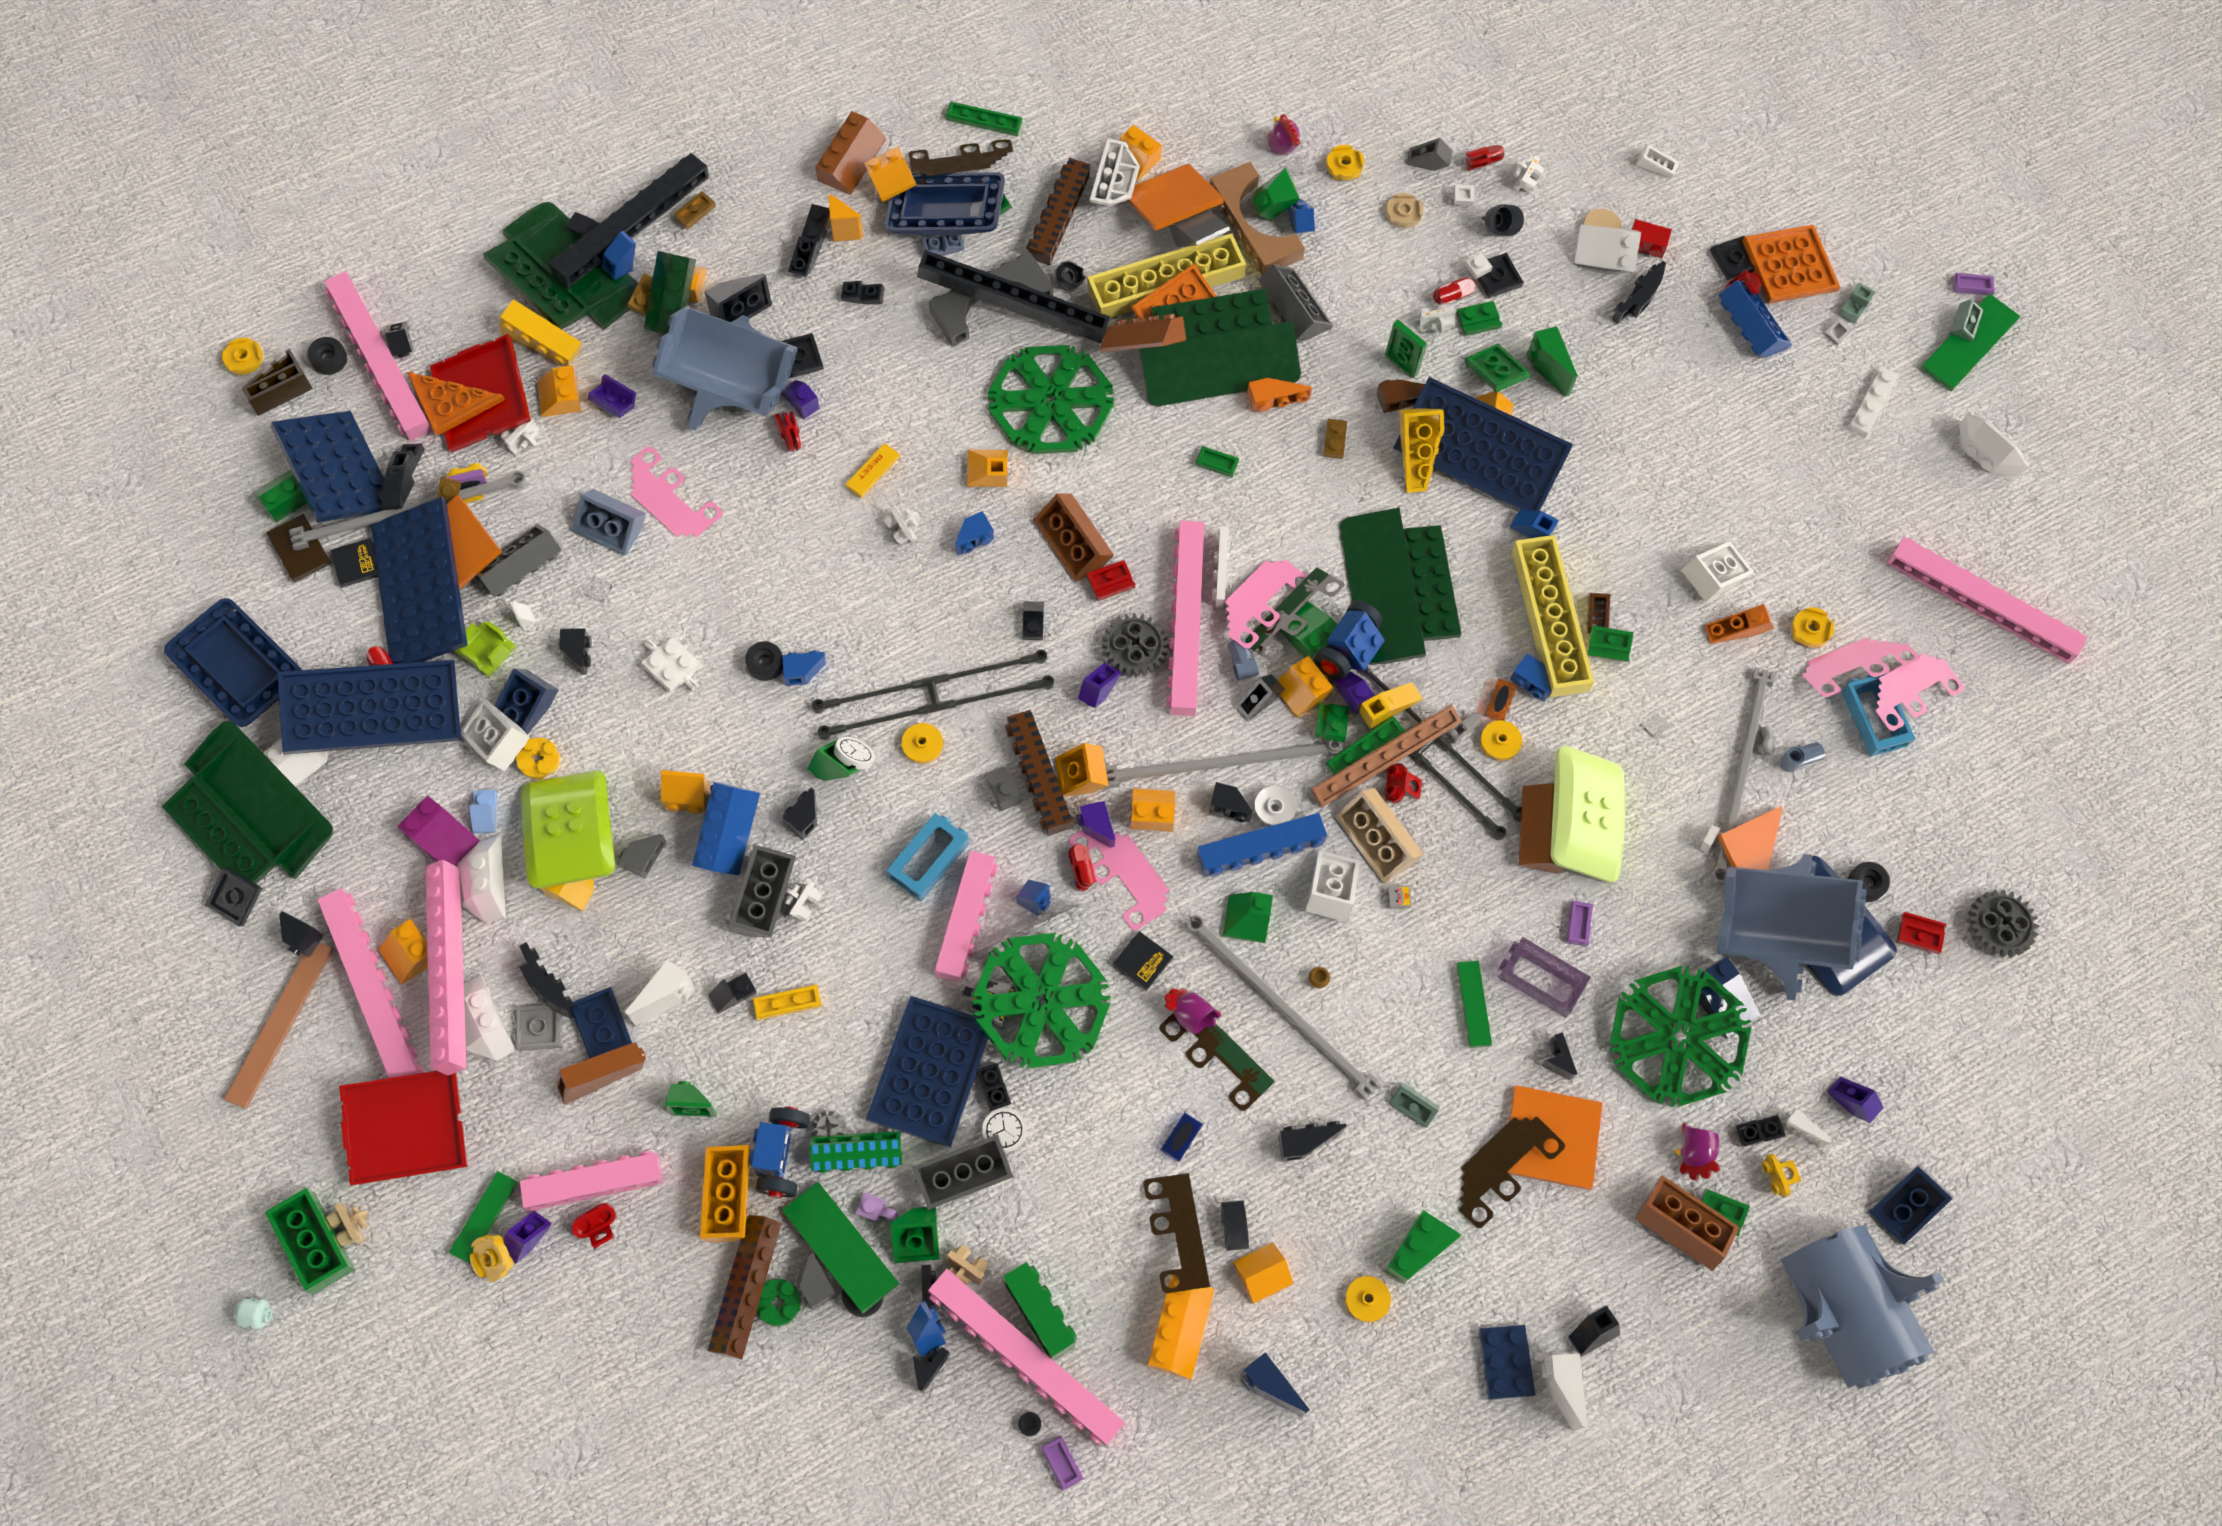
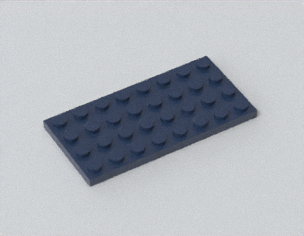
M1428 377L1413 409L1444 410V433L1441 436L1438 446L1439 450L1433 463L1434 469L1520 510H1541L1573 447V444L1431 377ZM1399 435L1393 449L1402 453Z
M440 497L371 524L374 551L378 564V581L388 654L393 664L425 662L468 646L446 499Z
M454 660L277 672L283 755L461 741Z

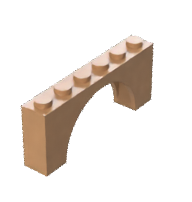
M1250 161L1210 178V185L1223 196L1224 203L1218 205L1219 210L1225 214L1228 225L1233 227L1237 239L1243 243L1246 254L1250 255L1253 259L1256 270H1259L1263 275L1273 264L1288 266L1302 260L1305 247L1297 234L1284 237L1269 236L1253 229L1245 221L1240 210V203L1246 194L1258 187L1259 174Z

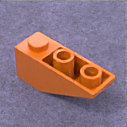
M1265 378L1249 382L1247 393L1253 411L1264 412L1270 408L1285 407L1291 403L1307 401L1311 397L1312 387Z
M1765 604L1705 625L1711 644L1752 637L1775 629Z

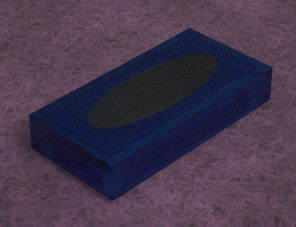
M1184 1112L1160 1151L1180 1163L1203 1124Z

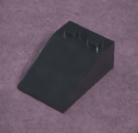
M764 273L721 282L704 292L710 315L730 323L742 315L751 318L772 306L767 278Z

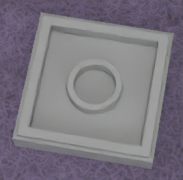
M546 1004L516 1006L517 1051L562 1048L561 1014Z

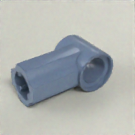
M1240 638L1242 642L1246 643L1245 638ZM1235 640L1229 642L1227 646L1233 660L1236 679L1240 681L1258 676L1257 663L1254 658H1251L1249 649L1244 648Z
M1818 742L1802 747H1791L1780 759V765L1785 771L1793 772L1798 767L1823 760L1825 758V750L1822 744Z

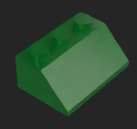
M291 469L254 492L276 523L307 504Z

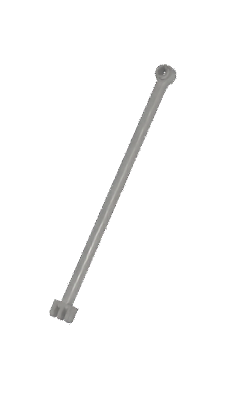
M513 471L506 478L461 489L459 496L464 500L508 487L521 489L526 484V477L521 471ZM437 496L406 504L402 509L383 510L305 531L303 526L290 529L291 542L294 543L292 545L293 549L301 550L308 548L307 541L377 523L385 518L432 501Z
M1758 667L1754 668L1751 681L1757 684L1724 832L1737 826L1766 687H1771L1774 684L1776 673L1771 671L1769 678H1766L1768 670L1763 669L1760 676L1758 675L1760 669ZM1722 846L1717 867L1710 876L1712 882L1715 884L1718 882V885L1725 884L1729 863ZM1716 875H1720L1722 877V880L1719 881V879L1716 878Z
M1328 740L1327 743L1118 771L1117 765L1105 766L1106 773L1111 772L1107 774L1109 782L1105 788L1119 787V781L1319 754H1328L1334 757L1342 751L1343 746H1341L1342 742ZM1335 743L1338 745V747L1333 748L1331 744Z
M1192 915L1190 919L1188 918L1186 923L1188 931L1201 936L1358 1085L1355 1091L1364 1100L1369 1098L1364 1089L1371 1094L1374 1093L1375 1089L1370 1083L1377 1088L1381 1083L1371 1073L1365 1077L1205 927L1201 916ZM1191 922L1197 923L1199 927L1196 929L1192 928Z

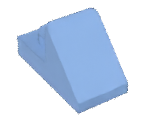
M496 790L474 791L473 805H469L474 834L496 832Z

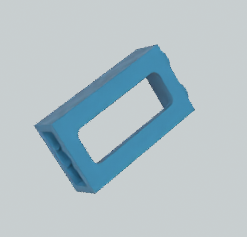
M1886 674L1878 677L1868 675L1865 679L1861 680L1858 678L1852 679L1846 683L1847 685L1841 691L1870 757L1908 747L1915 740L1900 704L1894 706V709L1902 718L1904 725L1895 731H1891L1893 737L1878 741L1858 698L1859 694L1872 692L1876 700L1879 701L1878 693L1881 692L1879 685L1882 684L1879 678ZM1888 714L1886 716V720L1890 725L1896 726L1898 724V719L1895 715Z
M934 813L887 869L888 878L920 902L923 901L969 845V837L965 830L960 827L955 828L946 816L941 815L940 817L936 813ZM941 828L953 837L952 842L919 881H914L903 873V868L933 832Z

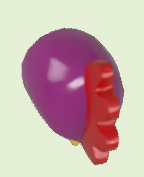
M1285 114L1280 115V118L1274 116L1273 129L1267 135L1269 147L1278 155H1288L1300 145L1299 128Z
M1171 988L1169 994H1166L1164 997L1166 1001L1164 1007L1173 1011L1177 1021L1193 1035L1199 1033L1206 1026L1214 1027L1216 1025L1215 1018H1220L1222 1015L1221 1012L1216 1010L1195 992H1188L1184 988H1180V990Z
M1682 1123L1685 1143L1683 1148L1674 1150L1683 1161L1680 1166V1173L1682 1175L1689 1174V1178L1693 1181H1697L1700 1175L1704 1179H1709L1712 1171L1715 1173L1720 1171L1719 1164L1716 1162L1719 1151V1135L1709 1130L1692 1128V1126H1687V1123Z

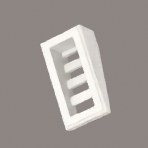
M1648 144L1641 150L1636 161L1637 166L1670 178L1674 176L1679 164L1678 161Z
M1799 1110L1792 1112L1782 1123L1783 1128L1821 1147L1826 1146L1832 1141V1138Z

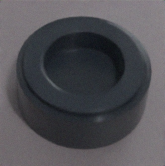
M1026 1412L1020 1417L1018 1427L1023 1435L1032 1437L1041 1430V1419L1036 1413Z

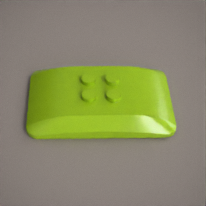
M591 771L527 783L522 787L521 810L527 880L532 888L540 889L600 878L614 872L616 864L607 779L603 772Z

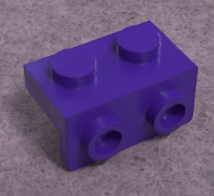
M606 374L601 378V385L588 393L589 401L618 418L627 414L635 406L636 392Z

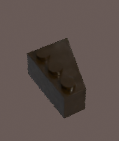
M290 348L285 351L286 355L278 362L274 360L271 363L272 367L265 373L260 372L241 388L258 416L313 389Z

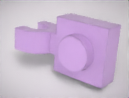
M864 1192L856 1211V1215L878 1223L880 1217L893 1222L897 1219L898 1213L893 1209L884 1207L886 1204L884 1199Z

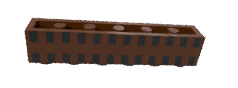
M1069 158L1067 164H1063L1060 172L1061 177L1056 179L1054 192L1048 197V206L1041 212L1040 224H1036L1033 232L1034 237L1029 239L1027 244V250H1029L1036 261L1051 265L1089 180L1091 164Z
M1031 709L1008 716L1007 725H1004L1008 737L1012 736L1014 743L1011 746L1014 755H1019L1020 762H1018L1021 774H1026V788L1029 793H1033L1034 799H1032L1034 809L1039 811L1042 817L1039 818L1042 830H1046L1048 836L1072 829L1073 821Z
M747 1216L745 1238L740 1240L707 1350L708 1352L723 1357L743 1359L781 1229V1222L765 1216Z

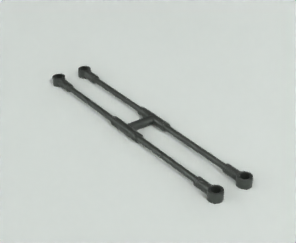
M1040 649L1035 654L1023 656L1020 659L949 675L946 673L911 681L908 684L841 699L834 698L825 701L816 699L812 702L813 711L815 713H822L825 709L840 706L842 703L927 686L932 703L918 707L915 710L853 724H841L832 727L822 725L818 728V735L821 739L827 740L831 735L843 733L846 730L917 714L923 715L955 708L957 705L1024 690L1030 691L1039 688L1050 690L1054 686V678L1050 675L1044 676L1042 680L1029 682L1027 685L944 702L939 701L936 684L947 682L950 679L1018 664L1024 665L1034 662L1043 664L1047 661V652ZM1038 655H1044L1045 657L1040 659ZM1049 680L1052 683L1047 685L1044 682ZM817 704L822 705L821 708H815ZM823 730L828 731L825 735L821 734Z
M1368 666L1365 670H1360L1365 675H1368L1384 691L1390 690L1371 672ZM1328 676L1329 683L1334 684L1333 681L1335 679ZM1410 707L1405 710L1418 723L1423 721ZM1442 735L1410 754L1426 770L1428 769L1482 820L1481 822L1493 832L1494 839H1504L1507 833L1506 829L1503 826H1498L1488 816L1480 812L1422 755L1435 741L1446 751H1449L1502 801L1501 803L1513 813L1514 820L1521 821V817L1516 814V812H1521V807L1516 806L1508 797L1503 796L1455 751ZM1496 831H1501L1503 835H1498Z

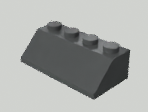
M1273 264L1258 279L1262 285L1261 289L1266 288V293L1272 300L1271 304L1281 313L1282 320L1284 322H1294L1297 339L1309 340L1330 330L1334 326L1294 268Z
M536 524L501 548L503 552L475 577L490 595L499 597L508 591L507 588L511 585L521 583L525 579L524 576L530 572L538 571L542 567L541 564L547 560L555 559L562 549L549 530Z
M754 844L729 923V932L747 937L772 938L796 856Z
M999 1134L913 1166L928 1210L1013 1178Z

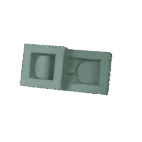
M1858 283L1839 312V315L1856 323L1876 292Z

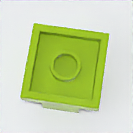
M483 621L478 627L471 623L466 628L468 646L457 649L455 652L477 670L490 677L513 652L516 645L507 639L504 632L490 621L486 623Z

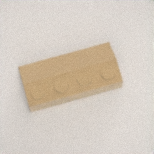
M1375 788L1360 792L1335 815V818L1383 883H1387L1424 856V853Z

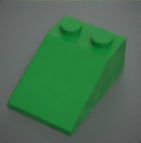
M1558 327L1535 331L1527 350L1529 362H1532L1534 369L1565 397L1569 396L1578 375Z
M1307 601L1295 613L1306 620L1307 625L1295 636L1282 629L1279 631L1304 658L1309 655L1314 662V657L1319 649L1323 647L1331 648L1327 639L1338 624L1329 615ZM1298 620L1292 621L1288 628L1291 631L1298 630L1301 627V622Z

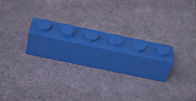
M1320 813L1198 846L1197 856L1204 876L1210 875L1215 877L1222 874V871L1229 869L1231 871L1239 870L1243 865H1258L1265 859H1279L1283 854L1290 852L1291 854H1297L1307 847L1318 848L1325 843L1327 833Z

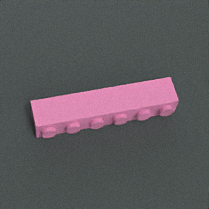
M971 850L969 852L935 968L936 977L961 983L963 977H967L969 970L967 960L969 956H973L975 944H972L974 936L978 937L981 924H978L980 916L984 917L987 907L984 901L986 896L990 897L992 891L990 880L991 877L996 876L998 865L995 864V856Z
M645 1151L633 1158L630 1156L618 1157L617 1161L608 1163L607 1160L595 1162L594 1166L590 1167L578 1165L566 1172L554 1170L549 1172L547 1176L530 1175L526 1177V1180L520 1181L523 1208L530 1212L663 1184L664 1182L659 1155L653 1153V1151Z

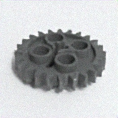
M1133 613L1132 618L1125 614V620L1117 617V624L1111 622V628H1106L1105 633L1107 635H1103L1102 649H1105L1103 656H1108L1106 663L1113 662V668L1119 667L1120 672L1126 671V677H1129L1131 672L1134 673L1135 678H1137L1139 672L1145 677L1147 670L1153 674V667L1159 669V662L1164 663V656L1168 654L1166 649L1169 646V642L1166 641L1168 635L1163 634L1164 627L1158 628V621L1152 624L1151 616L1145 620L1144 614L1140 618H1137L1136 613ZM1137 630L1140 633L1132 634L1130 631ZM1123 643L1125 647L1120 648L1116 644ZM1152 643L1155 646L1147 647L1145 644ZM1137 656L1140 658V660L1134 661L1131 659V657Z
M1995 889L1990 893L1987 891L1982 896H1979L1976 902L1971 904L1973 909L1968 911L1967 914L1972 917L1967 919V922L1971 923L1972 926L1968 928V931L1975 932L1971 938L1979 939L1977 946L1985 945L1984 952L1991 949L1992 956L1999 952L2001 958H2004L2007 954L2012 958L2016 954L2019 956L2024 951L2026 952L2036 942L2033 938L2039 934L2034 930L2039 928L2040 925L2035 924L2034 921L2038 917L2031 915L2035 909H2028L2029 902L2022 903L2021 895L2014 898L2013 891L2006 895L2005 889L2000 891L1999 894ZM2000 906L2005 909V912L2001 911ZM1985 919H1988L1991 925L1987 924ZM2015 922L2021 926V929L2016 926ZM2000 934L2006 938V941L2002 940Z

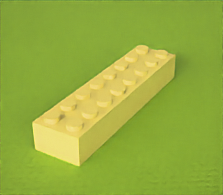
M1231 233L1208 240L1197 246H1188L1088 276L1087 291L1096 312L1112 318L1132 312L1131 306L1192 264H1195L1210 287L1244 278L1246 263Z
M1556 536L1516 540L1511 553L1538 658L1545 665L1551 689L1549 698L1589 692L1594 684V679Z

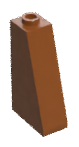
M634 1042L560 1069L556 1086L564 1105L641 1070L646 1060L644 1050L639 1048L637 1043Z

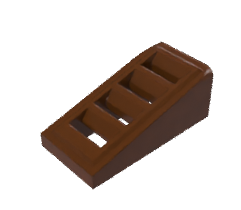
M1588 594L1587 633H1591L1593 624H1601L1605 628H1609L1611 594ZM1594 601H1602L1604 605H1595ZM1594 609H1604V613L1594 612ZM1593 616L1604 617V620H1593Z

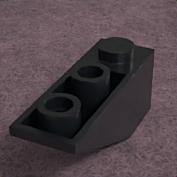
M1331 1121L1326 1126H1318L1317 1123L1307 1124L1305 1128L1296 1129V1126L1284 1127L1283 1131H1280L1278 1134L1282 1162L1305 1159L1344 1132L1347 1127L1346 1123L1340 1124V1121Z

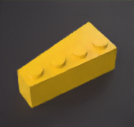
M514 299L500 316V334H509L512 340L553 360L560 366L571 365L581 352L582 342Z

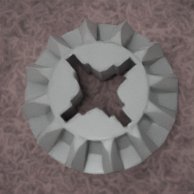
M825 1110L824 1112L817 1113L811 1122L810 1131L812 1137L828 1136L826 1130L821 1129L826 1126L827 1119L832 1126H837L831 1129L830 1136L845 1135L846 1122L843 1116L836 1111Z

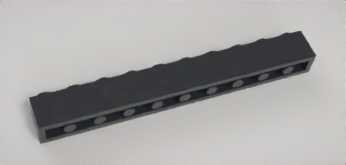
M692 153L683 157L661 177L655 179L644 190L639 191L634 198L625 202L620 209L611 213L602 223L597 224L588 234L583 235L579 241L569 246L561 255L555 257L549 263L552 276L569 289L602 263L604 252L620 232L624 231L629 237H635L709 178L707 165Z
M927 250L924 251L918 267L917 277L1098 343H1102L1110 320V316Z

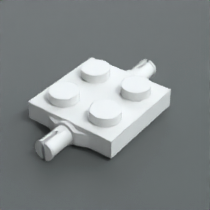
M670 638L659 647L651 639L645 642L644 646L652 653L641 662L642 666L669 692L683 684H686L692 691L699 687V684L691 677L701 668V663L675 638Z

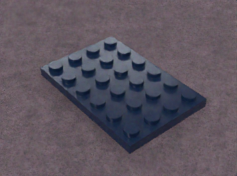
M351 411L272 421L271 429L317 523L383 511L382 492L384 477Z
M910 995L866 1121L951 1148L989 1040L974 1021L981 1018L973 1017L971 1014Z

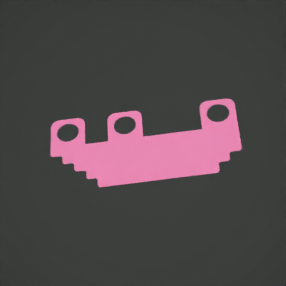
M646 447L630 461L634 465L631 468V471L634 473L631 477L634 481V484L631 485L634 489L631 496L676 537L681 534L685 536L693 534L695 537H698L722 516L723 511L713 502H708L695 513L672 492L684 482L685 477L675 468H669L659 478L654 476L649 469L661 460V455L652 447ZM646 452L655 454V460L652 463H645L642 457ZM670 473H675L678 475L679 480L675 484H669L666 482V476ZM708 507H713L717 511L716 516L712 519L704 516V510Z
M1283 560L1281 563L1278 561L1273 563L1265 561L1225 601L1229 605L1226 609L1229 612L1227 619L1230 621L1227 625L1230 628V631L1227 633L1228 636L1244 648H1251L1258 641L1259 637L1245 624L1254 617L1266 627H1271L1280 618V615L1266 603L1286 583L1295 589L1297 586L1294 580L1297 577L1306 578L1307 575L1287 560ZM1263 611H1270L1273 613L1274 619L1266 622L1261 618V613ZM1243 632L1250 633L1253 637L1252 642H1242L1240 634Z
M1864 638L1807 661L1810 666L1805 668L1807 672L1802 676L1821 696L1829 697L1841 691V688L1831 679L1835 676L1862 666L1872 677H1878L1890 671V668L1880 658L1892 654L1901 664L1908 665L1918 661L1920 656L1907 643L1900 645L1897 642H1879L1877 639L1870 641L1868 638ZM1902 652H1911L1914 658L1906 661L1901 659L1900 654ZM1880 664L1884 669L1880 673H1874L1870 670V666ZM1823 684H1831L1834 686V691L1825 693L1821 690V686Z
M1926 653L1919 655L1920 659L1908 665L1903 664L1879 678L1882 684L1879 685L1881 692L1878 693L1880 700L1877 701L1879 708L1876 709V712L1889 730L1895 731L1904 725L1902 718L1894 709V706L1903 702L1914 717H1919L1927 712V707L1917 693L1940 681L1952 696L1964 690V686L1943 658L1937 660L1935 656L1928 657ZM1949 679L1955 680L1959 686L1958 690H1951L1947 685V681ZM1912 700L1918 701L1921 704L1922 709L1920 712H1915L1911 709L1910 702ZM1888 714H1893L1897 717L1898 724L1896 726H1892L1887 722L1886 716Z
M1084 830L1070 837L1069 844L1071 847L1075 845V840L1078 837H1085L1088 840V851L1097 846L1104 855L1103 859L1093 864L1095 878L1099 884H1104L1118 874L1137 900L1138 904L1123 914L1125 921L1132 930L1140 929L1166 911V907L1163 904L1167 901L1165 894L1169 892V889L1129 835L1121 837L1119 833H1116L1114 835L1115 847L1112 848L1084 833ZM1100 865H1105L1109 868V875L1105 878H1100L1096 875V868ZM1139 911L1142 913L1143 921L1140 924H1133L1130 921L1129 916L1132 912Z

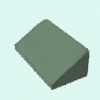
M1972 299L1961 302L1950 333L1973 341L1983 309Z
M1405 1083L1401 1084L1389 1103L1425 1128L1429 1126L1440 1109L1439 1105Z

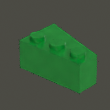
M1423 1210L1413 1223L1385 1272L1404 1284L1462 1235Z

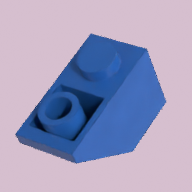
M1300 199L1288 208L1292 230L1295 233L1315 231L1314 208Z
M624 231L617 235L603 254L602 269L614 280L633 271L636 242Z
M1519 510L1510 528L1528 538L1545 537L1553 534L1559 520L1543 511Z
M983 511L964 519L955 543L957 555L970 553L974 548L980 545L985 546L994 540V530Z
M813 650L808 653L791 652L788 655H782L786 686L808 684L826 665L825 653Z
M1527 653L1514 670L1510 680L1517 687L1529 691L1534 698L1545 702L1551 692L1545 665Z
M1028 879L1016 896L1017 904L1037 916L1042 911L1046 912L1051 904L1050 886Z
M925 1301L921 1302L909 1322L907 1330L921 1357L946 1344L942 1335L946 1331L934 1307L929 1309Z

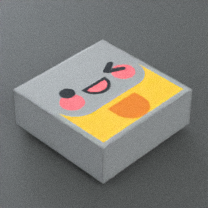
M1388 886L1389 909L1411 908L1410 886Z

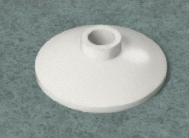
M1266 787L1256 797V814L1261 821L1273 826L1291 821L1296 814V799L1284 787ZM1277 806L1279 810L1273 811L1271 807Z

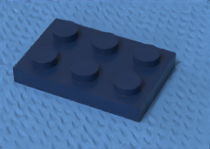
M1526 1326L1480 1328L1479 1337L1488 1400L1535 1396Z

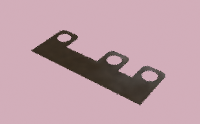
M1189 1173L1146 1179L1143 1183L1146 1198L1148 1200L1169 1198L1171 1209L1169 1212L1155 1213L1150 1216L1151 1231L1154 1235L1175 1233L1181 1269L1167 1270L1160 1273L1162 1291L1164 1293H1173L1210 1287ZM1158 1182L1162 1185L1163 1190L1159 1195H1152L1148 1191L1151 1183ZM1158 1217H1165L1169 1221L1168 1228L1158 1230L1154 1225L1155 1220ZM1170 1274L1176 1275L1179 1278V1285L1175 1288L1167 1287L1164 1282L1166 1276Z

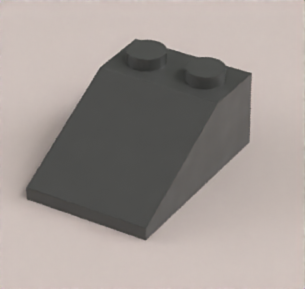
M1209 210L1169 225L1177 247L1197 246L1230 230L1227 224Z

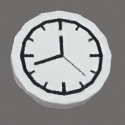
M841 737L834 746V754L847 766L852 764L856 766L855 769L865 770L870 768L874 762L875 755L872 749L858 739Z
M999 1108L993 1110L983 1122L982 1135L986 1139L999 1134L1005 1153H1009L1018 1149L1024 1142L1027 1128L1024 1118L1017 1111L1011 1108Z

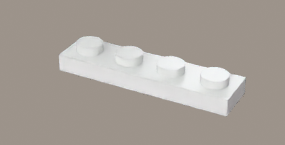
M1881 366L1849 429L1865 437L1869 434L1899 374Z
M1220 526L1219 534L1215 533V546H1218V552H1214V564H1217V570H1213V582H1216V588L1212 589V600H1216L1215 608H1223L1225 601L1227 526Z

